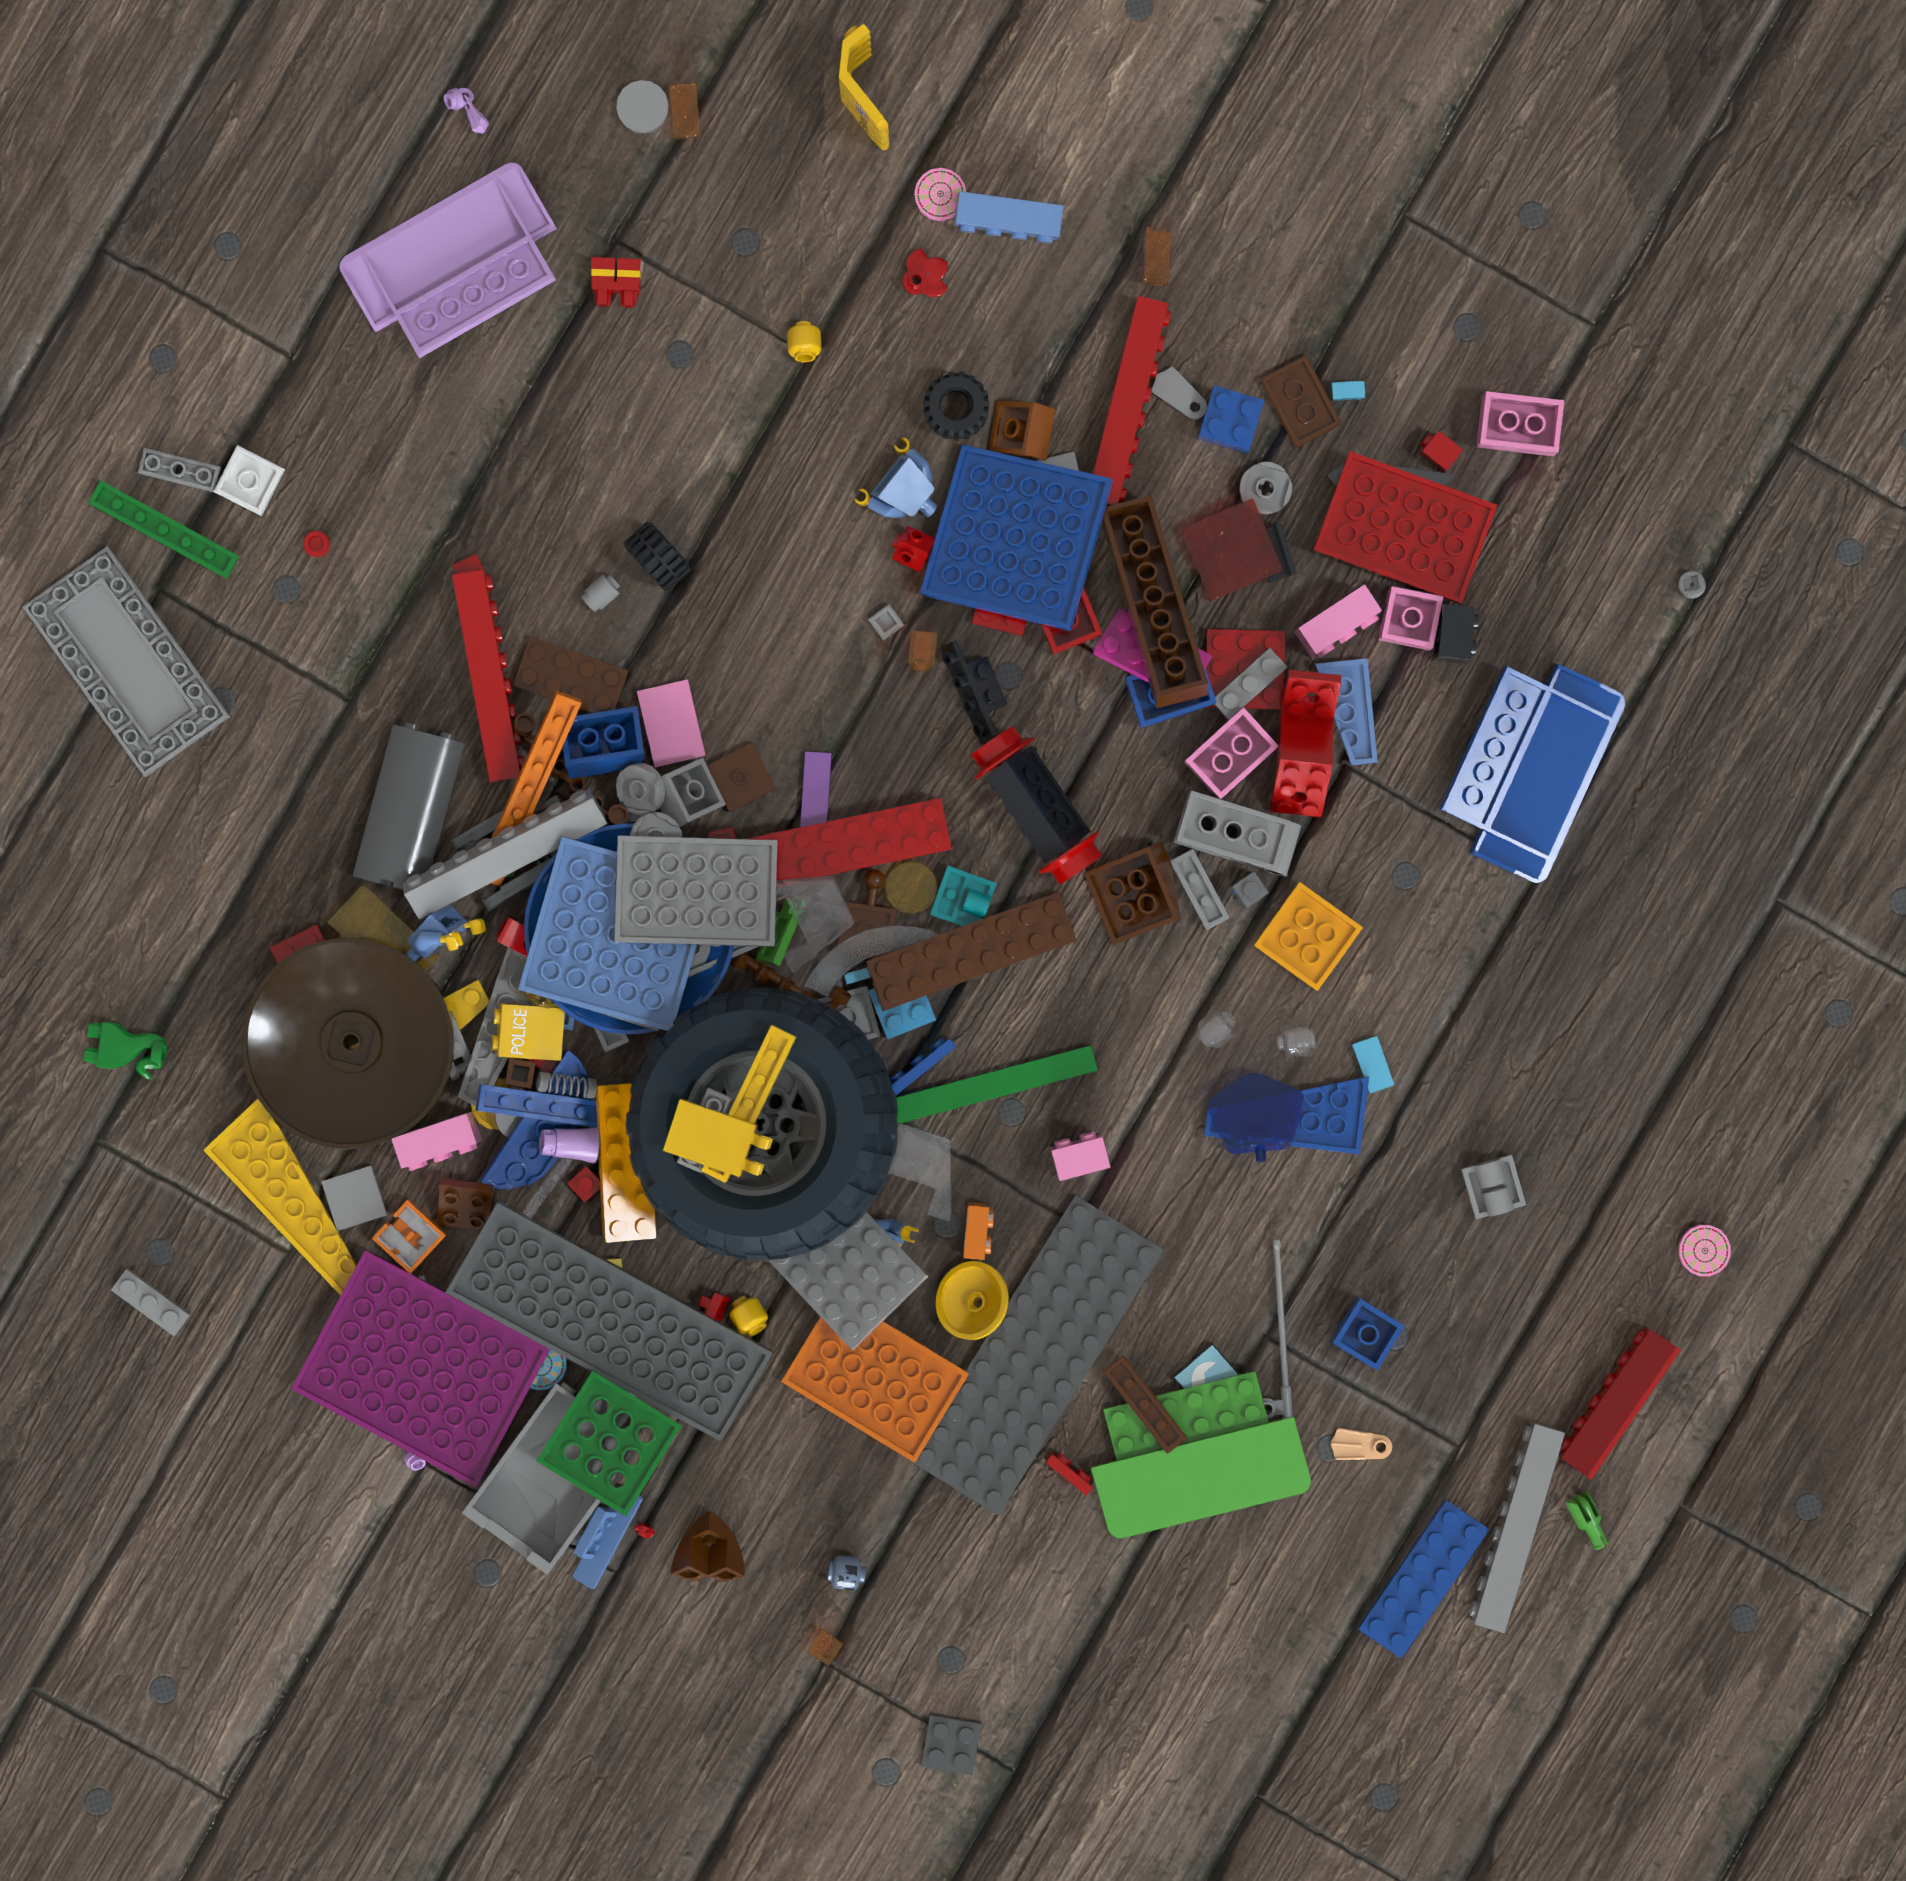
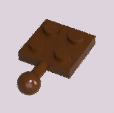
M876 869L868 871L864 877L865 885L868 887L866 905L845 902L837 949L838 954L874 959L890 953L896 909L876 906L878 890L885 883L884 874Z

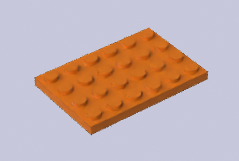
M820 1317L781 1382L915 1463L969 1373L885 1321L854 1350H851Z

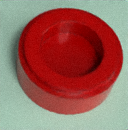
M321 531L309 532L303 540L304 550L312 557H323L330 550V539Z

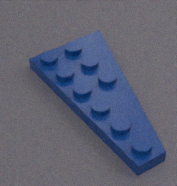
M1369 1076L1207 1109L1204 1136L1360 1154Z

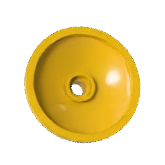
M969 1261L955 1266L942 1279L936 1295V1311L941 1324L952 1335L966 1340H976L991 1334L1001 1324L1008 1308L1007 1285L1002 1275L988 1264ZM982 1299V1305L978 1307V1301Z

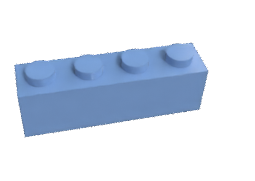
M960 191L957 194L954 226L960 227L959 231L975 233V229L986 230L985 234L989 236H1001V233L1011 234L1013 239L1026 240L1027 236L1037 237V242L1052 243L1053 240H1057L1060 237L1063 205Z

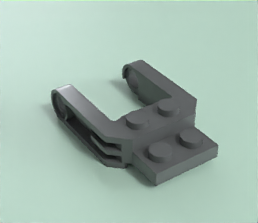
M556 795L535 807L533 814L538 815L546 811L550 805L556 802L562 803V801ZM503 810L454 838L450 843L455 852L468 850L481 840L492 836ZM558 849L535 860L538 866L500 887V891L487 898H483L482 900L488 911L501 906L532 888L539 874L558 852Z

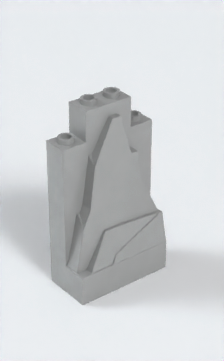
M564 1382L561 1386L557 1383L554 1385L462 1512V1514L477 1525L487 1529L527 1558V1561L547 1575L600 1503V1500L536 1461L576 1398L573 1396L576 1391ZM598 1399L593 1404V1410L599 1415L605 1414L609 1409L608 1402L604 1399ZM627 1413L618 1414L615 1419L616 1425L621 1428L629 1415ZM583 1422L579 1426V1432L583 1437H590L594 1434L595 1428L591 1422ZM608 1435L602 1439L601 1445L604 1450L612 1451L617 1446V1440L615 1437ZM571 1444L566 1447L565 1455L568 1459L575 1460L580 1456L581 1451L577 1445ZM630 1449L625 1452L624 1461L627 1464L636 1453V1450ZM593 1458L589 1460L587 1468L591 1473L597 1474L603 1469V1463L600 1459ZM615 1472L610 1476L611 1485L621 1474L620 1472Z

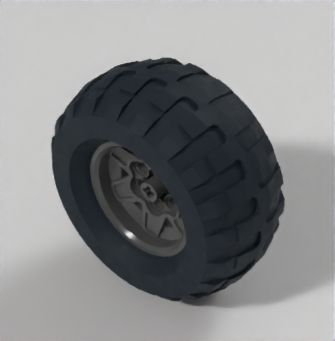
M750 988L722 993L679 1015L673 1021L674 1026L665 1031L661 1036H658L646 1052L647 1056L632 1081L629 1112L626 1113V1134L629 1137L631 1165L646 1192L645 1196L653 1208L662 1214L672 1225V1228L680 1235L707 1248V1250L724 1256L756 1261L785 1259L805 1254L827 1245L847 1229L854 1226L864 1216L866 1210L882 1191L887 1181V1175L898 1143V1104L888 1076L889 1072L880 1054L877 1053L863 1031L826 1003L803 994L771 988ZM771 1025L797 1036L758 1116V1119L765 1120V1123L762 1125L763 1130L757 1127L755 1132L777 1141L780 1145V1151L778 1154L772 1155L768 1149L765 1150L754 1146L753 1151L747 1156V1159L765 1164L764 1169L767 1173L757 1176L743 1170L740 1177L731 1174L728 1181L724 1183L704 1172L700 1173L677 1163L679 1156L663 1151L680 1099L701 1105L707 1088L714 1089L723 1094L727 1093L728 1096L734 1098L727 1113L728 1115ZM797 1092L803 1099L807 1112L792 1107ZM776 1094L780 1095L783 1100L782 1106L779 1109H774L771 1106V1099ZM787 1118H791L795 1125L790 1133H786L782 1127L784 1120ZM805 1141L802 1150L793 1160L790 1144Z

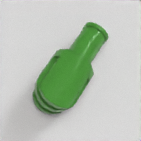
M1587 1489L1565 1502L1578 1529L1586 1531L1594 1550L1602 1549L1605 1547L1604 1544H1609V1540L1599 1524L1602 1517Z

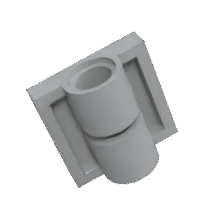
M1511 1154L1461 1168L1475 1219L1510 1212L1514 1208L1526 1205Z

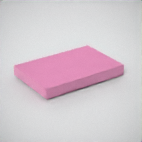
M688 679L637 691L655 768L706 756Z

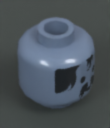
M837 1555L833 1561H829L827 1581H831L832 1587L836 1589L856 1590L859 1582L864 1583L866 1567L861 1566V1560L858 1557Z

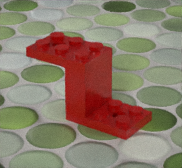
M1289 670L1278 722L1277 772L1270 801V812L1322 817L1333 767L1334 715L1342 675ZM1307 693H1316L1317 695L1309 696ZM1296 792H1302V793H1305V794L1297 795V794H1295V793H1296Z

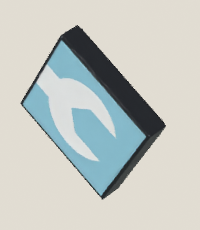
M1211 1342L1173 1375V1378L1184 1389L1238 1375L1239 1373Z

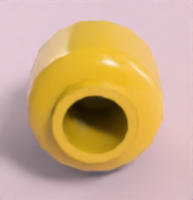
M808 321L797 322L796 326L791 327L787 332L788 353L798 362L813 361L822 350L821 332L818 327L811 325Z
M743 1296L732 1303L734 1308L730 1311L729 1317L741 1334H748L751 1337L761 1332L767 1326L765 1322L768 1319V1315L757 1298L747 1299L746 1296Z

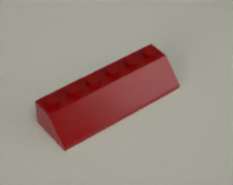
M1646 1326L1643 1330L1639 1329L1632 1339L1634 1344L1628 1352L1624 1351L1617 1360L1619 1366L1614 1373L1610 1372L1602 1382L1604 1387L1601 1392L1591 1397L1587 1404L1589 1409L1584 1416L1580 1415L1572 1426L1574 1429L1569 1438L1567 1436L1563 1438L1558 1456L1591 1480L1681 1351V1349Z

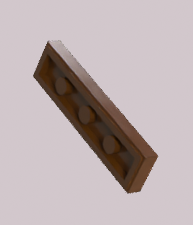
M1124 1355L1103 1370L1104 1374L1167 1454L1188 1438Z

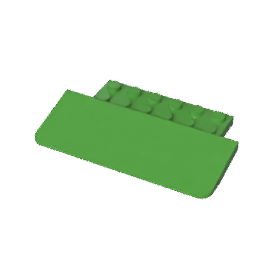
M1255 1370L1155 1395L1188 1437L1168 1454L1127 1402L1103 1409L1116 1460L1091 1466L1108 1530L1116 1538L1134 1536L1299 1495L1306 1492L1311 1485V1478L1295 1418L1291 1416L1271 1422L1268 1421Z

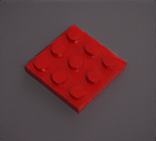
M1207 629L1206 653L1211 655V660L1206 666V671L1214 696L1216 697L1269 648L1285 664V631ZM1284 671L1248 702L1244 708L1281 710L1284 697ZM1211 705V706L1206 707V708H1217V707H1216L1215 705Z

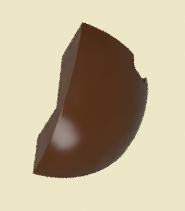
M709 1511L691 1525L680 1541L674 1555L671 1567L672 1575L697 1582L703 1577H712L716 1579V1582H725L745 1576L744 1560L740 1546L733 1532L720 1517Z

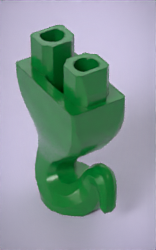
M112 1021L89 1023L88 1037L99 1038L100 1043L99 1048L86 1047L84 1061L96 1064V1067L120 1068L133 1061L145 1049L149 1048L152 1050L151 1056L141 1058L136 1064L138 1073L150 1080L151 1073L146 1070L147 1068H163L167 1053V1041L160 1035L154 1033L133 1034L122 1024Z

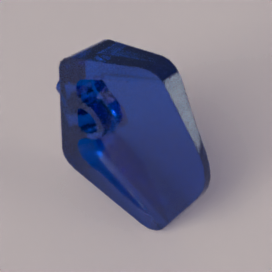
M1251 1073L1240 1077L1208 1101L1207 1109L1221 1141L1229 1153L1255 1152L1256 1162L1267 1161L1266 1151L1283 1150L1291 1146L1295 1137L1304 1096L1298 1089L1259 1073Z

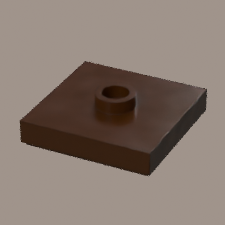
M752 742L707 765L730 813L776 789Z

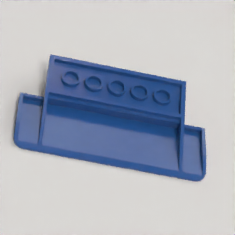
M1555 664L1546 685L1508 666L1503 667L1439 807L1440 810L1480 828L1469 852L1470 854L1531 882H1542L1547 878L1624 710L1625 699L1621 693L1560 664Z

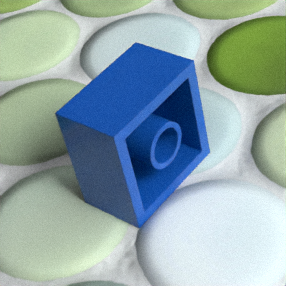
M1214 385L1197 439L1247 454L1252 444L1264 400Z
M1356 1296L1330 1338V1341L1378 1371L1405 1326Z

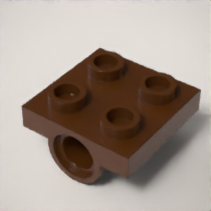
M441 1178L439 1184L438 1225L481 1230L494 1207L495 1190H493V1185Z

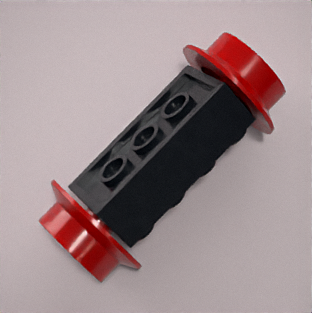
M1012 726L970 755L979 767L974 780H978L998 767L985 777L1044 863L1057 855L1059 856L1039 870L1038 873L1051 872L1058 884L1061 885L1103 856L1094 843L1099 830L1076 845L1075 842L1090 833V829L1032 745L1015 756L1016 753L1033 742L1035 737L1022 738L1016 728Z

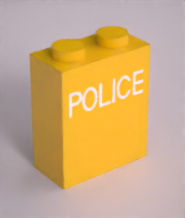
M498 1003V1009L495 1008L493 1012V1024H497L496 1035H492L491 1050H494L495 1055L498 1057L561 1061L565 1012L557 1006Z

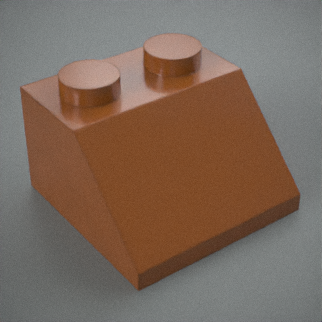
M997 401L988 450L1028 460L1046 461L1055 409L1035 402Z

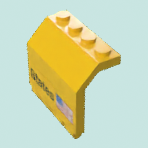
M862 24L859 28L855 25L844 34L845 39L842 43L839 70L841 101L881 150H887L889 148L888 123L851 77L852 71L872 56L870 53L872 49L870 47L871 42L869 41L871 39L869 29L865 24Z

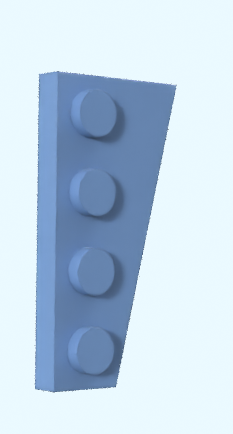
M1368 659L1315 664L1317 673L1342 675L1334 720L1350 765L1378 763Z

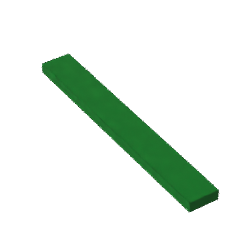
M1090 1045L896 1097L898 1104L897 1124L1098 1071L1092 1047Z

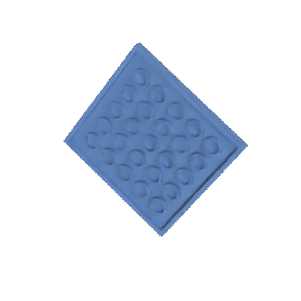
M562 837L518 990L668 1031L674 1026L673 1021L677 1018L697 945L615 943L617 852Z

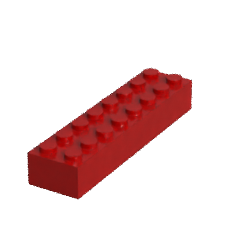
M941 798L746 839L777 840L776 887L952 850Z

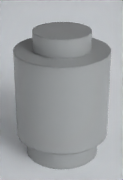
M602 574L584 590L585 594L581 597L596 612L599 608L601 610L620 594L618 590L620 584L611 574L608 577Z

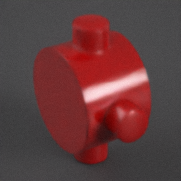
M639 1522L638 1525L634 1526L635 1532L644 1538L649 1539L650 1536L655 1534L653 1528L643 1522Z

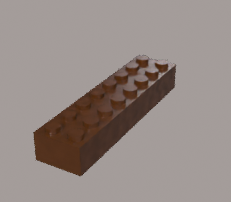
M1152 496L1107 506L1101 524L1156 708L1207 696V677Z

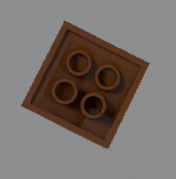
M1162 841L1084 872L1113 945L1181 919L1172 865Z

